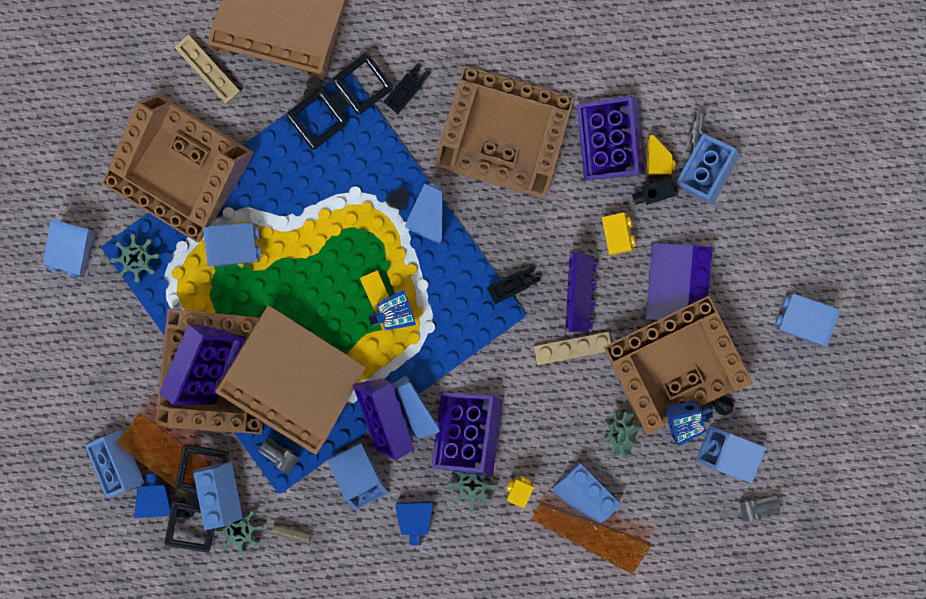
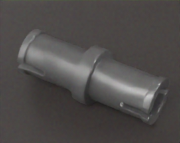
M692 113L693 118L691 130H689L691 135L688 151H694L704 133V113Z

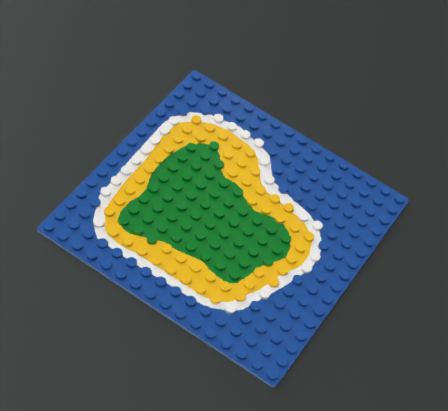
M352 73L342 80V83L359 105L369 99ZM332 81L322 87L329 97L338 91ZM320 97L296 115V118L313 140H316L338 123ZM375 105L371 106L361 115L356 114L352 107L349 106L342 112L348 121L347 126L315 150L308 146L287 119L286 114L243 144V146L253 151L254 154L245 172L211 226L255 224V227L259 229L257 246L261 247L262 253L259 262L215 268L207 266L204 237L197 243L150 213L143 216L102 247V250L111 261V258L117 259L122 255L121 248L115 245L116 242L122 243L124 247H129L132 243L131 234L137 235L136 241L139 246L144 245L147 239L153 241L148 247V253L161 256L160 259L154 258L149 262L150 268L156 271V274L151 275L147 270H143L140 273L141 282L137 283L134 281V273L129 271L123 279L164 336L167 308L260 318L267 305L364 365L366 369L358 383L375 379H384L394 383L407 375L418 394L526 316L513 296L496 305L494 304L486 287L501 279L444 200L441 244L405 228V224L424 183L429 185L430 181ZM133 255V262L139 261L137 258L138 255ZM121 262L112 263L119 273L123 271L124 266ZM378 270L389 297L404 290L416 325L384 331L381 330L380 324L371 326L368 315L375 312L360 278ZM353 390L331 432L316 455L264 422L262 434L234 433L276 492L281 494L369 431ZM268 437L284 449L287 448L300 457L289 474L280 470L273 461L259 452L260 447Z

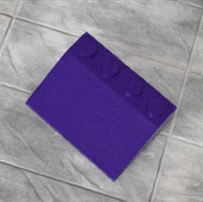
M629 96L577 104L584 181L645 175L638 98Z
M652 243L646 319L660 320L708 296L712 247Z
M581 253L569 255L565 331L589 333V329H593V318L590 317V311L594 310L595 299L591 298V293L595 291L596 279H592L593 272H596L597 260H593L594 256Z
M188 324L159 393L173 405H215L219 394L215 393V385L238 352L244 337L204 325Z
M442 392L437 422L440 431L436 433L431 468L493 476L503 400L491 395Z

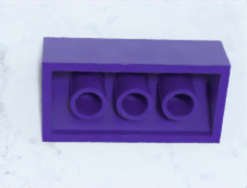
M384 379L353 384L352 386L376 451L394 460H398L413 451V438L408 432L407 421L400 410L402 407L395 396L396 390L394 385Z

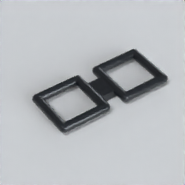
M368 53L361 55L332 78L333 84L338 89L333 95L329 97L322 88H318L286 113L287 119L312 150L317 149L347 126L348 121L342 112L349 106L352 107L356 114L361 115L393 90V85ZM366 62L384 87L363 104L359 105L342 83V80ZM320 97L338 123L316 140H313L296 118V115Z
M185 444L182 448L175 487L178 490L188 491L186 502H172L164 544L169 547L207 553L211 550L215 528L206 530L204 544L173 539L179 509L201 513L196 485L184 483L189 453L219 457V464L228 462L229 453L225 450Z

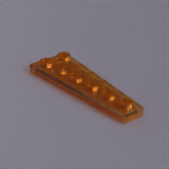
M542 501L531 518L535 522L630 574L634 573L651 547L649 541Z

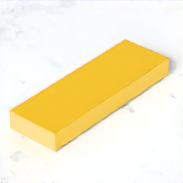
M377 270L360 278L375 313L379 312L376 304L389 298ZM381 323L380 326H381L382 330L384 331L385 329H384L383 323Z

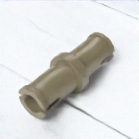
M274 522L271 535L288 538V541L292 539L308 544L311 532L295 529V526L292 525L288 527Z

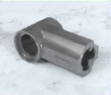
M269 437L259 449L261 454L273 461L275 466L287 474L290 473L300 458L297 454L287 448L284 449Z
M776 495L739 502L744 521H753L760 519V516L781 512L780 503Z

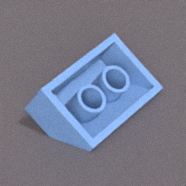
M703 133L675 184L696 198L713 205L737 163L740 154L736 148Z
M407 375L392 383L396 390L395 396L402 407L400 409L402 415L409 423L407 428L411 435L416 434L419 439L438 433L440 430L436 421Z
M123 430L85 445L106 498L144 483L142 473L137 467L135 456L130 450Z
M232 462L193 469L204 530L223 527L243 519Z
M580 462L552 488L591 529L605 521L621 506Z

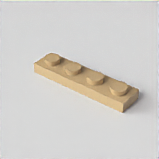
M189 34L175 46V49L226 105L240 93L238 88Z
M609 332L533 347L537 365L605 352L603 347L610 344L611 340Z

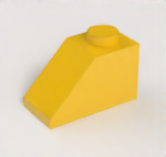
M649 135L647 144V175L670 176L672 171H675V160H672V154L654 135Z

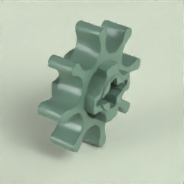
M131 234L132 243L129 247H124L122 243L116 242L115 245L121 248L122 255L117 259L111 258V262H121L123 264V271L118 274L120 278H124L127 272L132 271L135 275L134 281L140 283L141 271L147 270L151 275L156 274V271L150 268L149 262L154 258L160 259L161 256L148 253V247L153 243L151 239H147L144 245L139 246L136 241L137 235ZM133 255H138V262H133Z
M614 410L612 412L614 422H604V426L609 428L607 438H603V442L612 443L611 456L622 455V457H632L631 446H641V442L636 440L635 434H637V430L642 429V426L632 424L634 412H624L623 416V411Z
M455 472L460 477V481L456 484L449 483L448 489L455 488L459 491L460 495L454 499L453 503L457 505L461 499L468 500L470 512L473 511V502L476 500H481L485 506H488L490 501L485 498L484 492L487 490L495 491L496 485H487L484 478L487 475ZM470 483H474L475 489L473 491L468 487Z
M255 510L250 511L249 515L243 517L240 521L226 525L224 530H216L214 532V535L224 534L227 537V543L222 547L223 550H226L229 544L235 543L239 548L238 554L242 555L244 553V542H251L254 547L259 544L258 541L253 539L252 532L254 530H262L263 525L254 526L250 521L251 516L255 514ZM241 526V532L239 534H236V528Z

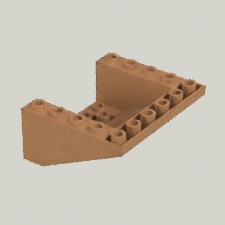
M222 0L212 24L207 45L219 54L233 57L234 52L300 69L303 70L307 77L325 81L346 0Z
M464 66L439 143L435 167L545 199L556 166L574 97Z
M156 94L136 103L102 184L198 243L204 237L203 227L211 226L245 172L254 152L160 94Z
M710 296L603 347L632 412H634V417L638 425L642 426L641 431L645 435L665 427L664 424L668 423L665 410L667 406L694 401L698 407H701L729 392H737L753 384Z
M267 305L215 385V393L316 455L354 390L352 385L358 383L366 367Z
M167 308L156 424L176 429L262 434V421L220 395L215 405H173L159 393L188 324L204 325L244 337V342L259 318Z

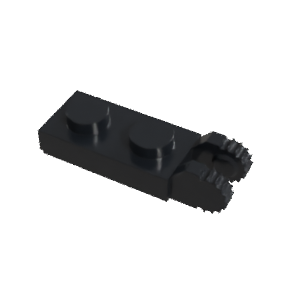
M417 63L410 73L404 76L383 102L397 115L401 113L421 89L422 84L431 74L427 70L417 81L413 76L420 71L422 67L420 63Z
M532 266L524 271H518L486 287L494 304L496 305L541 281L540 277H535L527 282L524 277L527 274L533 273L536 270L535 267Z

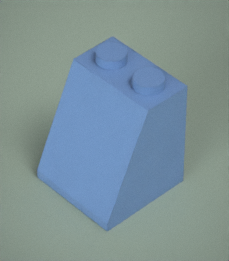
M431 182L429 185L424 183L405 224V228L441 244L443 194L439 186Z
M51 219L43 264L49 266L48 270L59 273L60 270L67 271L66 275L78 278V275L84 276L97 232Z
M246 223L203 227L207 266L215 268L256 263L262 257L261 247L257 246L259 229L255 227V224Z
M789 294V297L786 296L782 303V307H784L782 315L779 314L775 321V325H777L776 330L814 345L827 347L841 310L796 294Z
M709 425L696 461L752 483L757 475V470L764 457L766 447Z
M362 443L352 445L347 451L337 453L327 461L345 501L355 511L389 493Z

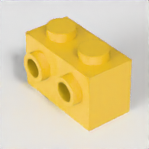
M619 213L602 217L609 255L615 256L634 252L636 239L634 235H631L630 228L633 227L631 216H628L626 213Z
M523 475L509 479L506 486V501L525 508L534 489L531 479Z

